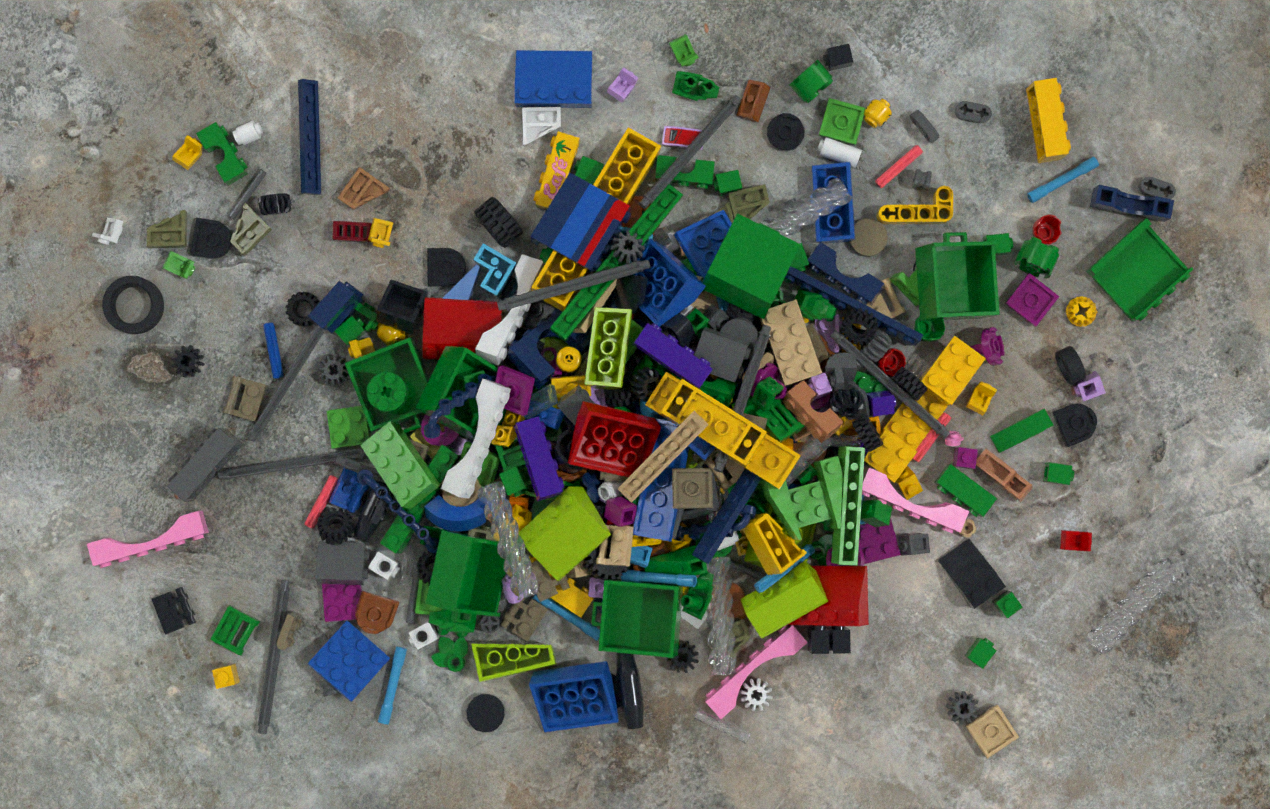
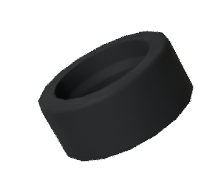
M1068 346L1055 353L1059 370L1069 384H1075L1086 378L1083 363L1073 347Z

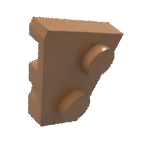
M359 167L338 196V199L355 210L389 192L390 188Z

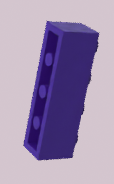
M647 323L633 345L675 375L699 389L713 370L710 367L711 363L702 357L698 359L693 355L695 352L687 346L683 348L678 345V340L673 336H666L661 333L662 329L656 324L652 323L650 325Z
M539 416L517 422L514 426L515 433L537 501L560 495L564 484L562 478L558 477L556 472L558 465L556 459H552L550 453L552 451L551 443L549 440H546L544 435L546 433L544 422H540Z

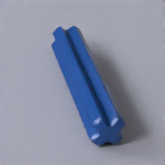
M272 322L265 323L263 327L272 375L274 379L283 378L284 374L275 325Z

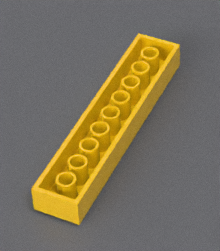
M628 127L593 185L629 205L660 154L661 145ZM553 250L532 285L531 291L587 276L588 269ZM577 290L547 298L543 301L564 311Z

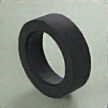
M124 276L115 280L107 288L103 297L102 308L105 318L115 329L128 334H142L153 329L161 320L164 312V300L158 287L149 280L139 276ZM129 287H141L150 297V312L141 322L134 324L126 323L117 314V298L122 291Z

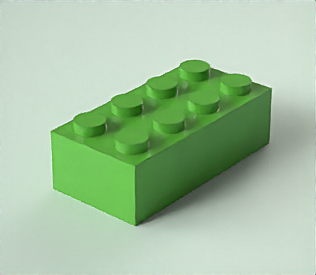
M388 422L360 445L401 507L412 509L441 486L399 424Z

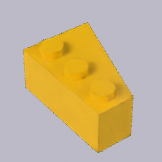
M768 513L755 514V518L750 519L748 525L743 528V531L766 574H782L807 554L804 549H800L794 543L795 540L792 537H788L782 531L783 528Z

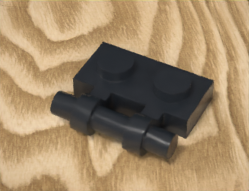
M183 587L175 589L178 596L176 598H173L170 591L151 599L165 635L184 628L183 619H187L189 625L196 623L193 616L195 615L194 610L190 608L187 600L189 597L187 593L185 594ZM179 602L184 612L182 614L179 613L178 608L176 606V604Z

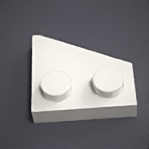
M561 107L522 108L523 145H527L561 127Z

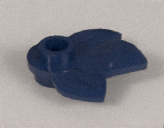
M590 470L584 473L582 477L583 484L587 487V494L594 503L599 501L598 488L604 483V480H600L601 473L598 470Z

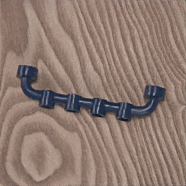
M480 374L477 384L468 382L465 384L464 392L460 390L452 392V400L441 399L439 401V408L432 413L428 424L424 426L425 437L431 439L439 437L440 426L436 424L438 418L442 415H449L454 407L463 406L464 401L468 398H475L482 379L495 382L497 376Z
M367 469L360 470L357 473L358 482L362 485H369L374 490L375 495L383 499L388 504L389 509L396 512L402 518V522L416 532L418 538L425 541L426 550L436 553L439 539L431 537L429 531L421 527L415 521V517L407 513L399 502L388 494L387 489L380 486L373 479L371 471ZM384 489V494L379 496L378 491ZM396 502L398 507L392 509V504ZM411 516V522L406 523V518ZM421 530H425L424 536L419 535Z
M745 505L739 514L743 517L742 520L732 525L726 537H733L734 531L745 528L750 519L755 518L756 508ZM707 523L705 526L691 524L690 527L679 526L674 540L683 541L684 535L698 540L700 535L707 531L711 523Z

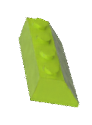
M595 307L585 385L594 389L613 390L622 388L632 317L631 309Z
M804 562L793 568L764 592L758 593L755 590L741 598V602L747 617L763 639L828 602L817 572L807 562Z

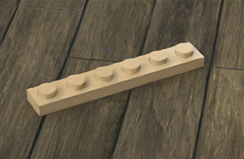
M693 411L625 480L618 490L632 503L709 424Z

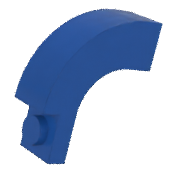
M488 491L474 503L464 507L450 505L438 495L424 506L425 515L434 525L442 529L468 531L486 522L485 514L493 510L495 499L494 495Z

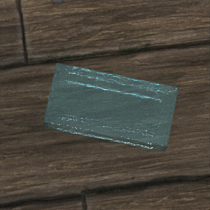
M550 384L531 395L528 413L524 418L530 419L558 404L554 385Z

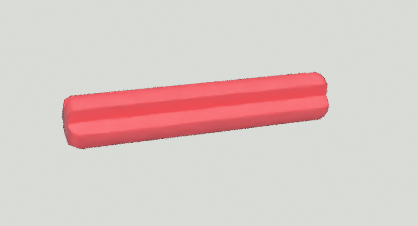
M915 145L877 178L876 184L883 188L923 153L922 149Z
M944 412L938 421L946 427L951 417ZM932 428L916 449L917 453L912 458L916 462L921 461L939 436Z
M329 476L304 523L307 527L314 528L317 524L318 518L325 509L339 480L337 477Z

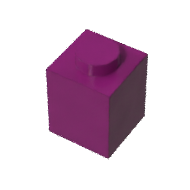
M955 447L953 466L975 469L978 450Z
M622 496L607 499L604 518L618 527L634 524L637 505Z

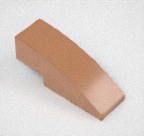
M985 449L977 458L976 466L1020 503L1032 490V484L989 450Z

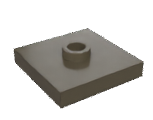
M712 468L672 469L673 509H713Z

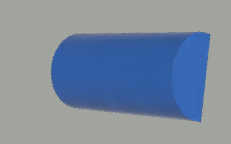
M844 162L812 166L816 242L841 243L855 240L851 163Z

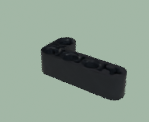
M638 307L633 315L651 325L653 322ZM681 313L676 314L660 326L661 332L678 340L677 344L683 348L684 346L689 348L697 341V336L691 322Z

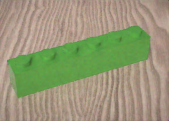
M839 446L838 458L843 472L841 528L833 529L831 563L858 564L865 448Z

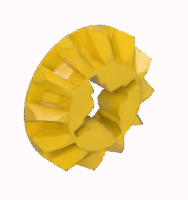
M1083 296L1072 299L1066 308L1068 320L1078 327L1090 325L1095 320L1098 312L1096 304L1090 298ZM1079 306L1081 308L1088 307L1087 311H1085V316L1082 314L1075 315L1079 311Z

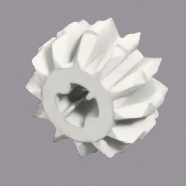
M751 678L749 679L750 686L747 683H743L747 690H740V693L746 696L741 697L740 700L742 702L747 701L744 705L746 708L752 704L751 709L755 711L756 705H758L761 711L763 710L762 703L769 706L766 699H772L773 697L766 693L771 692L772 689L771 687L764 689L768 684L766 681L760 685L761 679L757 678L756 684H754ZM754 690L761 692L760 698L755 699V697H751V694H754Z

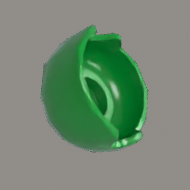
M919 315L915 320L914 330L923 334L921 340L925 342L936 341L944 335V320L920 321Z

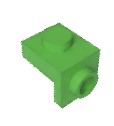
M686 34L669 42L673 54L681 66H690L699 58L694 52Z
M170 251L162 268L187 279L195 270V266H193L195 262Z

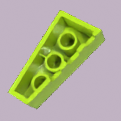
M471 644L479 682L557 665L552 645Z

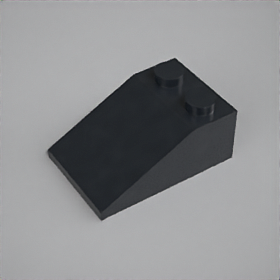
M969 538L937 560L970 608H977L1006 587Z

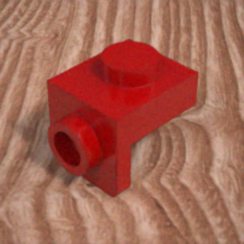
M1061 530L1060 549L1091 551V532Z

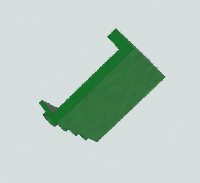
M1147 218L1137 224L1086 270L1132 322L1143 320L1148 315L1147 311L1151 307L1156 308L1163 302L1161 298L1164 295L1169 296L1177 289L1175 285L1179 282H1185L1191 276L1189 273L1193 270L1192 267L1187 268L1150 227L1152 223Z

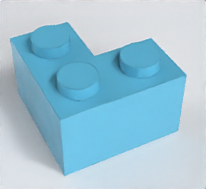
M483 243L473 259L475 263L489 270L480 287L499 298L509 278L515 271L517 263Z

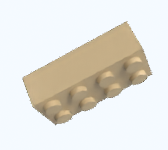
M797 300L770 308L764 319L759 317L762 327L763 325L771 327L768 344L774 356V362L779 369L780 379L785 386L822 374Z

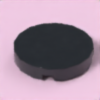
M782 113L775 116L767 127L768 141L779 151L789 152L796 149L801 144L805 134L802 122L791 113Z
M480 694L469 703L466 710L467 720L477 731L483 733L492 732L502 724L505 717V707L502 701L495 695Z

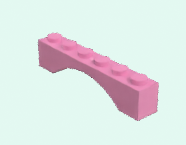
M864 466L863 496L868 498L870 495L875 496L876 499L882 501L885 505L887 502L893 504V509L901 512L905 509L910 512V516L920 519V517L926 518L925 522L930 525L936 526L939 524L943 526L942 530L952 534L953 531L961 533L969 513L968 510L947 502L930 506L913 504L896 492L885 474Z
M196 511L180 516L167 532L149 542L129 544L112 538H105L88 543L87 547L92 565H99L100 568L111 566V562L118 560L119 563L130 560L129 556L135 554L137 557L148 555V551L155 549L156 552L167 549L166 545L172 543L174 546L185 544V540L192 538L193 541L204 538L203 534L209 533L203 511Z
M786 625L778 630L779 635L775 638L770 637L763 644L765 647L762 650H755L749 656L750 660L746 664L743 662L734 669L736 673L731 677L727 675L720 682L721 686L718 689L713 688L705 695L707 697L705 702L720 719L736 706L739 690L747 676L755 668L770 659L794 655L808 643L793 625Z

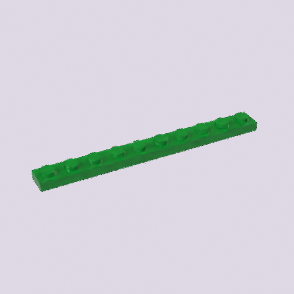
M668 184L629 230L630 236L633 237L637 233L636 240L642 239L641 245H644L682 199L683 194ZM612 251L595 273L625 265L626 260L619 263V257L614 258L613 253L615 251ZM616 279L582 288L553 323L550 330L566 341Z

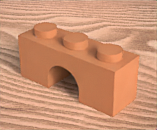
M803 380L789 390L782 401L785 407L798 418L799 422L807 427L813 437L823 443L838 431L843 421L831 408L821 413L811 407L810 404L816 393Z

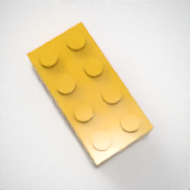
M1057 78L1033 81L1026 88L1037 160L1038 163L1058 161L1067 156L1071 150L1070 140H1067L1066 132L1068 131L1067 122L1063 119L1065 107L1064 103L1060 100L1061 84L1057 82Z

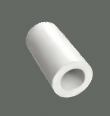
M827 137L825 140H820L817 149L820 151V156L840 163L850 162L851 167L856 168L862 152L861 149Z

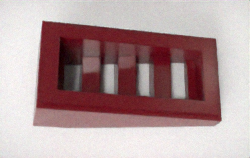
M333 221V241L371 242L368 240L372 223ZM340 227H343V236H339ZM348 227H351V237H347ZM355 227H359L358 237H355ZM363 227H367L366 238H363Z

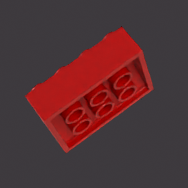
M425 297L423 359L439 360L446 346L466 347L476 354L475 349L482 334L502 321V310L499 311L497 302Z
M583 401L576 419L568 463L629 477L651 455L661 426L652 417Z
M811 566L818 574L828 602L788 625H869L867 566Z

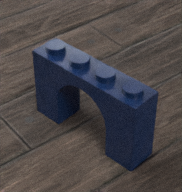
M339 280L308 317L322 329L328 330L335 335V330L357 311L355 310L356 306L359 303L363 304L365 302L361 298L363 294L347 281L343 283Z
M557 308L548 319L543 318L536 325L535 329L527 330L523 334L522 339L519 341L515 340L508 346L507 358L523 374L535 378L534 386L537 389L550 381L555 372V369L540 355L537 343L545 337L560 338L550 330V327L563 312ZM588 328L586 333L573 332L565 342L570 347L576 348L583 355L589 350L592 331Z

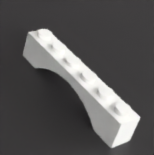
M521 255L514 269L518 284L517 295L531 291L532 285L544 267L543 261ZM531 303L512 308L499 324L484 332L475 349L476 354L486 361L499 366L501 360L506 358L507 347L509 343L511 344L514 341L515 331L517 327L520 328L522 325V316L525 311L529 310Z
M482 379L476 395L479 419L475 439L464 458L447 471L441 489L461 498H470L473 494L477 477L482 471V464L489 453L488 448L495 437L496 427L503 416L504 406L509 400L510 388L491 380Z

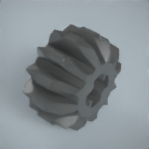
M627 231L626 236L619 233V238L613 239L614 245L611 246V250L615 251L613 253L614 258L619 257V263L626 260L625 263L629 264L630 260L636 262L637 258H642V251H644L645 247L641 245L642 239L636 240L637 233L632 237L630 232Z
M878 329L873 340L868 344L864 342L860 351L873 363L877 362L887 353L892 340L888 334Z
M334 354L332 360L331 356L327 355L328 362L321 360V364L325 365L324 368L318 367L319 371H324L319 377L321 379L326 377L324 383L328 384L331 381L332 387H335L336 380L341 386L343 385L342 378L346 381L349 380L345 376V373L349 374L348 370L345 369L344 361L346 358L342 356L339 359L338 354ZM337 365L338 374L333 373L331 368H336Z
M962 691L960 697L959 693L955 692L956 699L948 698L952 704H946V707L951 709L947 712V715H953L952 721L954 722L959 719L960 724H963L964 720L967 723H971L970 716L976 719L977 715L973 712L980 710L974 706L978 704V700H972L974 695L971 693L967 696L966 692ZM960 704L966 707L965 711L959 708Z

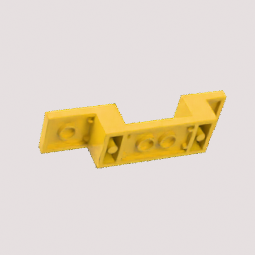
M953 336L933 365L927 368L919 380L924 383L928 390L916 402L938 420L945 409L954 403L986 358L959 338ZM902 402L895 411V414L892 415L881 430V435L879 436L883 441V445L871 452L868 451L864 457V462L876 471L885 474L891 482L895 483L917 453V447L931 430V427Z
M668 372L664 374L645 406L677 426L695 411L709 424L698 435L699 438L727 454L731 460L779 490L801 457L795 451L767 435V431L687 381L679 380Z

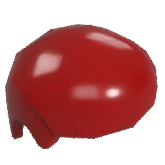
M1049 214L1038 218L1032 228L1033 237L1040 239L1045 245L1055 243L1062 234L1060 230L1061 221L1055 215Z
M889 348L883 358L877 361L878 368L888 377H893L901 367L906 365L904 354L895 348Z

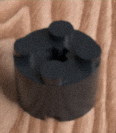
M574 429L565 430L560 434L553 445L551 453L552 459H556L558 468L569 474H574L584 469V467L568 463Z

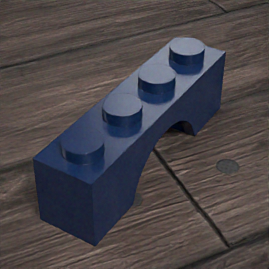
M1097 185L1093 188L1090 207L1165 222L1171 219L1174 200L1157 196L1132 195L1122 192L1118 188Z
M820 242L808 259L809 269L817 274L821 272L826 276L825 279L832 284L836 282L842 286V291L849 295L853 293L857 296L859 302L865 305L868 303L872 306L884 289V283L869 273L859 278H850L843 275L836 266V251Z

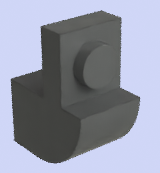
M838 353L831 356L827 361L825 374L830 386L833 388V393L839 392V389L843 390L844 380L855 379L857 371L855 353Z

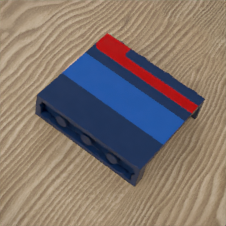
M569 173L531 234V242L537 246L539 243L547 246L588 269L589 275L593 274L601 266L602 261L600 260L602 257L609 254L612 246L610 244L614 238H618L619 233L622 231L620 229L622 224H626L631 217L630 205L578 176Z

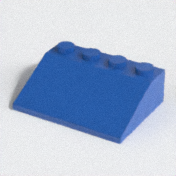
M516 50V108H592V51Z
M650 239L645 245L644 251H642V258H637V261L648 260L650 268L632 275L648 277L645 299L639 308L654 324L660 327L695 302L706 286L664 245Z
M607 661L533 672L529 686L544 732L617 723L619 721L613 681Z

